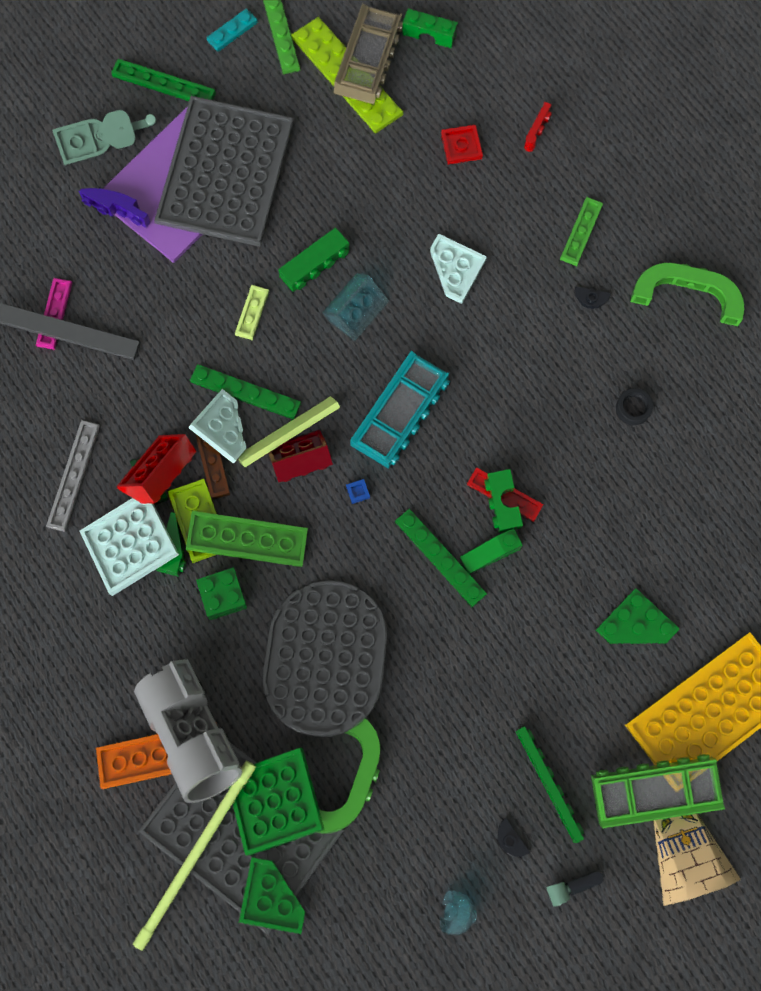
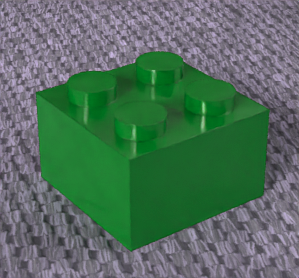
M234 567L196 579L203 605L210 621L247 609Z

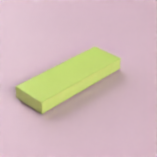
M251 285L235 336L253 340L269 289Z

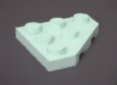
M438 234L430 248L432 259L446 297L462 304L486 262L487 256Z
M222 389L190 424L189 429L234 464L245 451L246 444L243 441V428L241 418L238 416L237 400Z

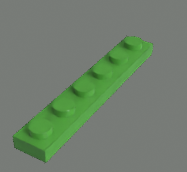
M263 0L283 74L300 71L281 0Z

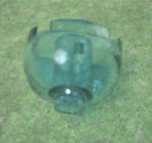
M447 891L442 905L446 906L444 918L440 917V928L443 933L460 935L467 932L472 923H475L477 911L474 910L471 898L459 891Z

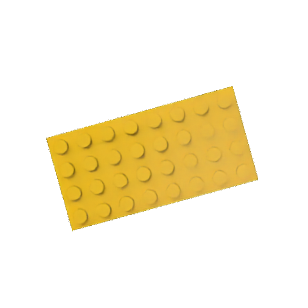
M750 632L625 725L654 765H657L659 761L677 762L678 758L688 757L689 760L697 759L698 755L709 754L710 757L718 761L761 728V645ZM707 769L688 771L690 782ZM681 773L663 775L675 792L683 788Z

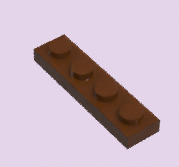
M195 433L211 499L230 495L220 452Z

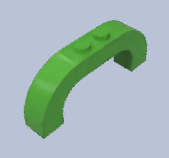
M676 263L654 265L639 277L631 295L630 302L648 306L655 287L661 284L682 286L713 294L721 303V323L738 326L743 320L744 301L738 287L727 277L708 271L705 268L698 269L687 264Z
M366 718L353 729L344 732L356 738L363 751L362 761L349 798L345 805L336 811L326 812L319 810L325 830L316 833H334L346 828L358 817L365 800L370 801L373 789H370L372 781L376 782L380 771L376 769L380 757V743L374 727Z

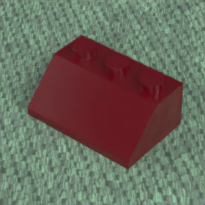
M320 430L289 439L268 453L278 483L290 481L292 478L300 475H308L316 470H324L328 466L333 465L327 443Z

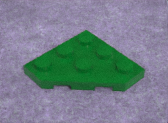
M635 588L596 631L610 644H666L680 628Z
M252 857L239 923L302 934L305 910L273 861Z

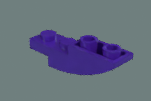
M85 188L79 191L82 202L89 207L92 205L97 208L103 215L108 214L113 217L117 213L123 218L131 219L137 226L142 225L145 228L151 223L148 214L140 210L137 200L128 195L100 188Z

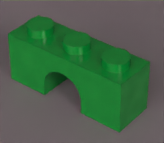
M408 9L403 21L402 35L419 39L420 34L426 33L434 37L435 44L452 48L458 22Z
M511 470L488 473L484 484L486 491H490L491 498H488L490 510L494 509L495 517H492L494 529L498 528L499 533L513 528L514 530L521 529L523 524L519 506L509 508L501 501L503 494L513 492L514 490Z

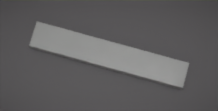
M81 420L46 525L47 528L66 532L100 429L99 424Z

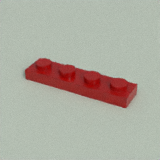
M476 467L467 485L491 498L490 491H486L484 484L488 473ZM515 488L513 492L505 493L501 497V501L506 507L513 508L519 506L520 515L532 522L535 521L544 505Z

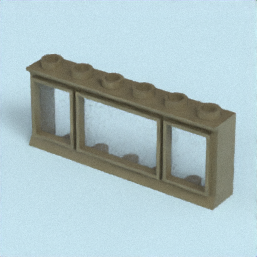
M362 3L335 79L334 94L374 104L376 98H380L382 91L380 86L385 83V71H389L391 64L389 59H393L394 45L397 46L400 36L398 32L401 33L403 29V22H401L402 14L397 15L371 8Z

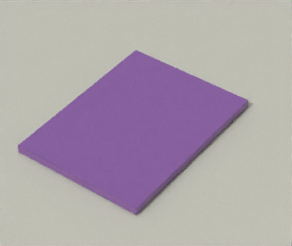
M187 107L103 188L128 195L137 200L140 210L149 216L151 223L147 228L142 225L137 226L131 219L123 218L115 213V216L173 263L203 235L155 224L154 222Z

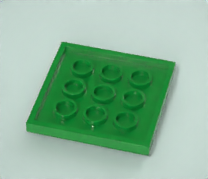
M298 748L253 764L256 766L254 772L233 802L245 856L325 830L303 748Z

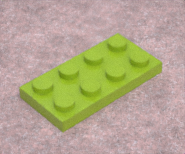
M205 479L168 491L185 544L187 543L192 511L217 514ZM188 550L192 563L217 555Z

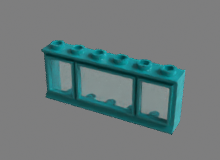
M411 351L351 438L350 446L388 469L391 464L395 466L400 458L398 455L400 451L408 447L410 436L418 432L420 421L428 417L430 406L438 402L440 391H445L450 383L448 380L449 373H446Z

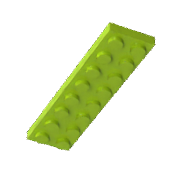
M317 17L291 34V38L334 86L346 47L325 23ZM353 56L352 61L358 62V60ZM349 67L344 80L371 88L374 78L368 72ZM383 89L380 98H376L374 104L343 96L375 134L403 115V111Z

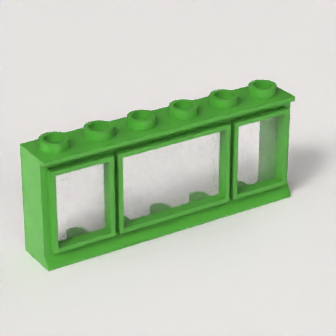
M709 754L698 755L697 759L692 760L684 757L678 758L677 762L673 763L659 761L654 766L639 764L636 765L637 768L635 769L619 767L616 768V772H608V770L597 771L596 775H591L599 825L602 828L725 809L716 763L717 759L710 757Z

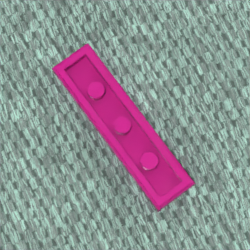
M53 278L44 312L45 316L63 320L72 281ZM38 334L36 346L55 350L58 339Z

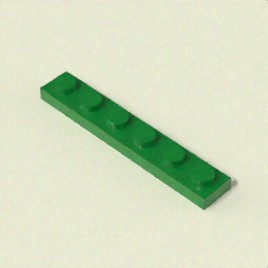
M121 59L117 60L111 72L115 78L189 101L191 96L213 100L216 94L215 89Z
M197 364L190 379L191 383L218 393L223 389L235 399L292 420L295 419L301 405V401Z
M410 509L395 520L400 529L471 607L475 606L487 595Z
M524 726L517 730L516 734L573 843H578L584 839L582 836L584 831L578 822L575 823L572 817L574 812L571 806L565 804L562 798L564 793L561 787L555 785L552 779L554 774L551 768L545 766L542 751L540 748L536 749L533 743L535 738L530 729L526 730Z

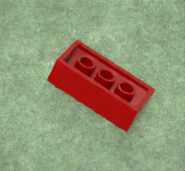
M186 434L159 435L116 487L141 504H154L160 500L164 491L181 474L182 469L192 460L193 455L197 451Z

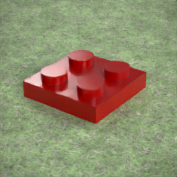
M476 125L441 130L447 164L482 159L483 155Z

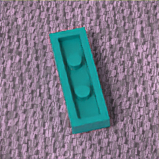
M245 9L209 35L207 41L219 52L257 24V19Z

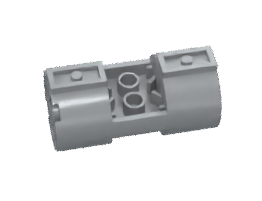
M188 659L176 660L163 666V671L153 676L151 673L146 675L136 685L134 693L150 728L159 735L168 755V767L184 801L195 803L209 799L232 786L242 775V769L223 729H218L207 707L208 701Z

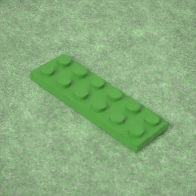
M192 511L186 550L302 567L308 528Z

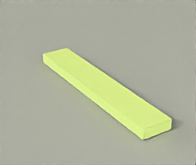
M330 396L246 449L238 458L239 462L244 467H247L339 409L338 402Z

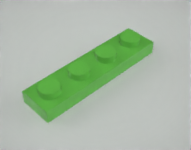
M586 197L560 258L561 261L574 266L578 265L603 203Z

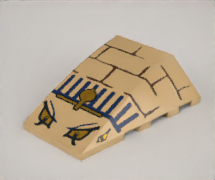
M698 814L653 820L663 906L690 900L728 887L741 880Z

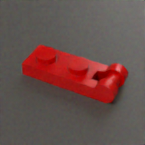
M544 103L526 137L524 149L528 152L534 150L537 136H541L544 131V122L548 123L551 118L550 103Z

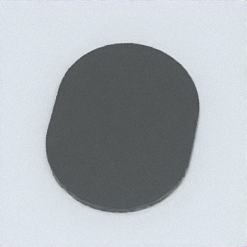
M319 581L293 592L276 611L269 630L263 670V688L272 711L286 726L304 735L329 737L353 729L367 718L375 707L383 685L387 650V628L385 619L376 602L358 587L341 581Z

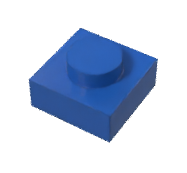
M364 479L346 485L352 504L370 499Z

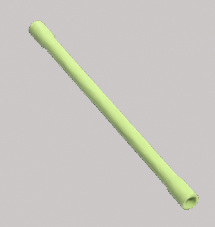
M245 761L241 768L242 775L230 787L148 922L133 942L137 949L144 950L160 920L244 784L247 783L256 766L249 761Z

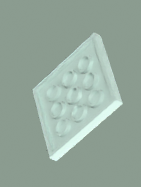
M133 498L80 530L106 589L112 596L179 555L154 504H141Z

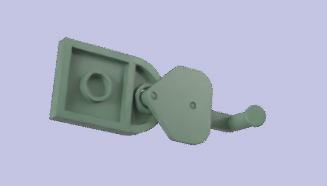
M117 110L107 113L103 122L96 119H88L53 129V133L64 165H69L100 156L109 149L110 145L117 149L131 146L135 141L134 131L153 126L157 121L153 114H148L146 119L131 123L125 111Z

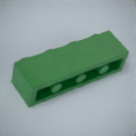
M335 227L279 268V277L292 292L297 289L301 290L310 279H316L322 270L331 268L337 259L346 257L349 253V242Z

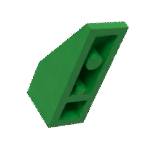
M171 512L166 529L179 555L157 568L156 571L179 577L180 573L185 571L186 561H184L185 556L176 514Z
M513 528L464 554L460 559L466 571L471 574L519 551L522 543Z

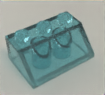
M356 273L322 313L333 326L355 341L389 301L369 275Z

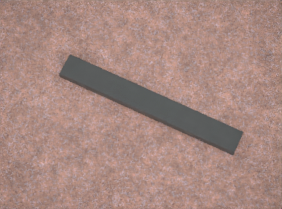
M0 303V324L131 360L135 359L140 344L139 341Z

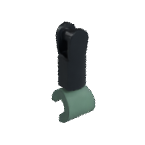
M591 872L566 882V885L565 882L546 887L553 906H559L570 900V895L573 896L603 883L604 876L601 872Z

